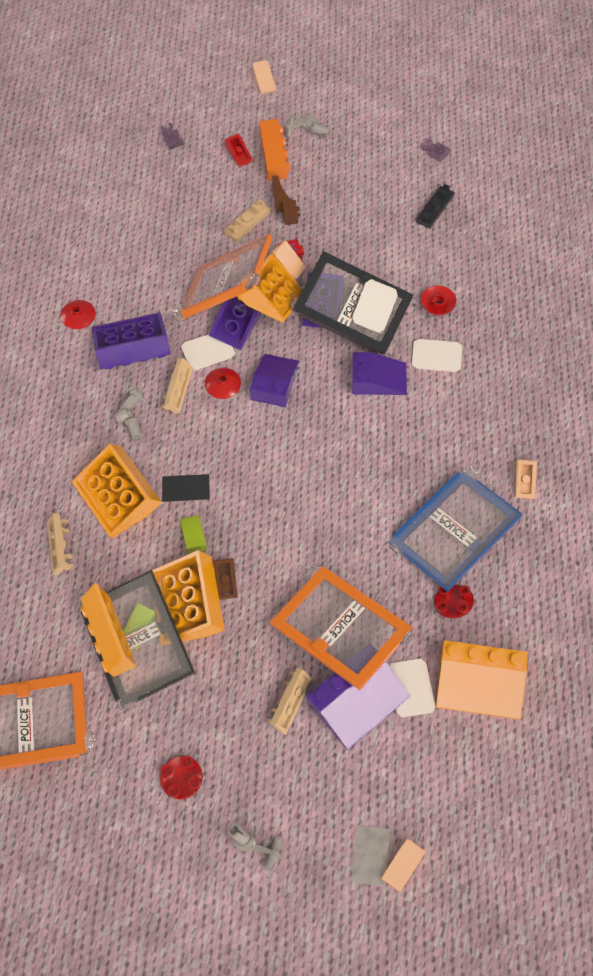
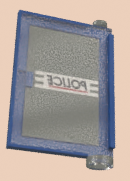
M467 465L459 473L457 472L388 541L389 549L395 555L402 554L447 592L523 515L479 482L481 475L472 465Z

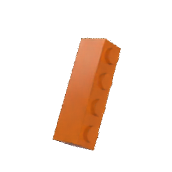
M278 119L259 121L268 181H272V176H279V180L288 179L287 172H290V163L286 162L288 153L287 149L284 150V147H286L285 137L281 136L283 135V126L279 125Z

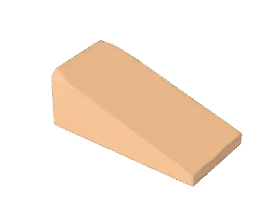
M267 60L253 63V74L260 93L276 91Z
M516 461V498L535 499L537 461Z
M406 839L381 879L398 892H401L424 856L425 851L409 839Z

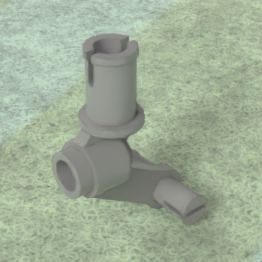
M288 114V119L285 122V136L290 137L292 129L303 126L305 129H310L312 134L317 133L328 138L331 128L319 124L313 114H308L295 120V115Z
M131 386L129 388L130 396L114 415L119 424L123 423L128 427L131 438L138 440L143 437V434L138 424L139 419L133 416L131 409L137 402H143L145 398L140 389Z
M238 823L231 824L229 828L233 832L230 830L227 832L234 839V846L241 851L251 852L254 850L267 855L268 858L264 868L268 871H273L276 859H279L281 855L279 851L283 843L282 839L275 838L272 848L268 849L257 845L255 837L249 830H244Z

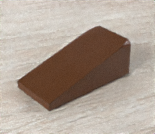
M234 559L213 560L219 600L238 598Z

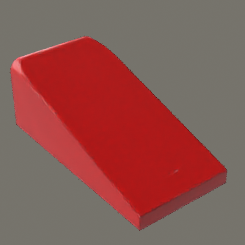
M240 134L224 140L226 149L238 167L254 161Z

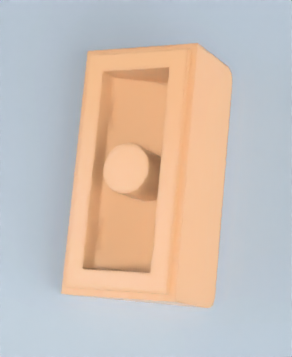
M286 240L272 251L295 280L305 270L306 266Z

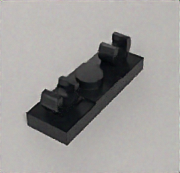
M444 183L443 187L440 186L416 218V223L428 229L432 228L455 196V192L450 190L449 185Z

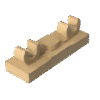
M258 199L256 203L252 204L248 210L242 213L224 230V234L238 242L270 213V208L265 206L264 201Z
M178 358L176 364L172 366L174 372L170 373L171 380L167 395L163 396L165 402L160 405L163 409L171 410L174 414H179L193 370V367L183 358Z
M53 513L47 521L52 575H59L63 569L68 571L74 566L66 562V560H71L72 554L64 555L66 540L63 538V535H67L69 529H64L61 525H67L68 520H60V514Z
M297 668L295 672H289L292 679L290 682H284L287 688L281 697L277 709H271L274 717L273 719L267 718L266 720L276 730L285 735L312 681V678L300 668Z

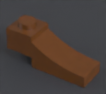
M272 176L276 213L283 212L284 225L298 224V217H301L300 206L297 207L296 200H292L285 193L279 181V176Z

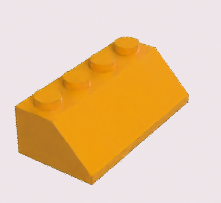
M96 583L81 598L83 604L81 611L85 618L88 617L90 624L87 626L90 634L95 636L97 641L94 645L98 654H101L103 657L101 664L104 671L115 677L137 665L111 598Z

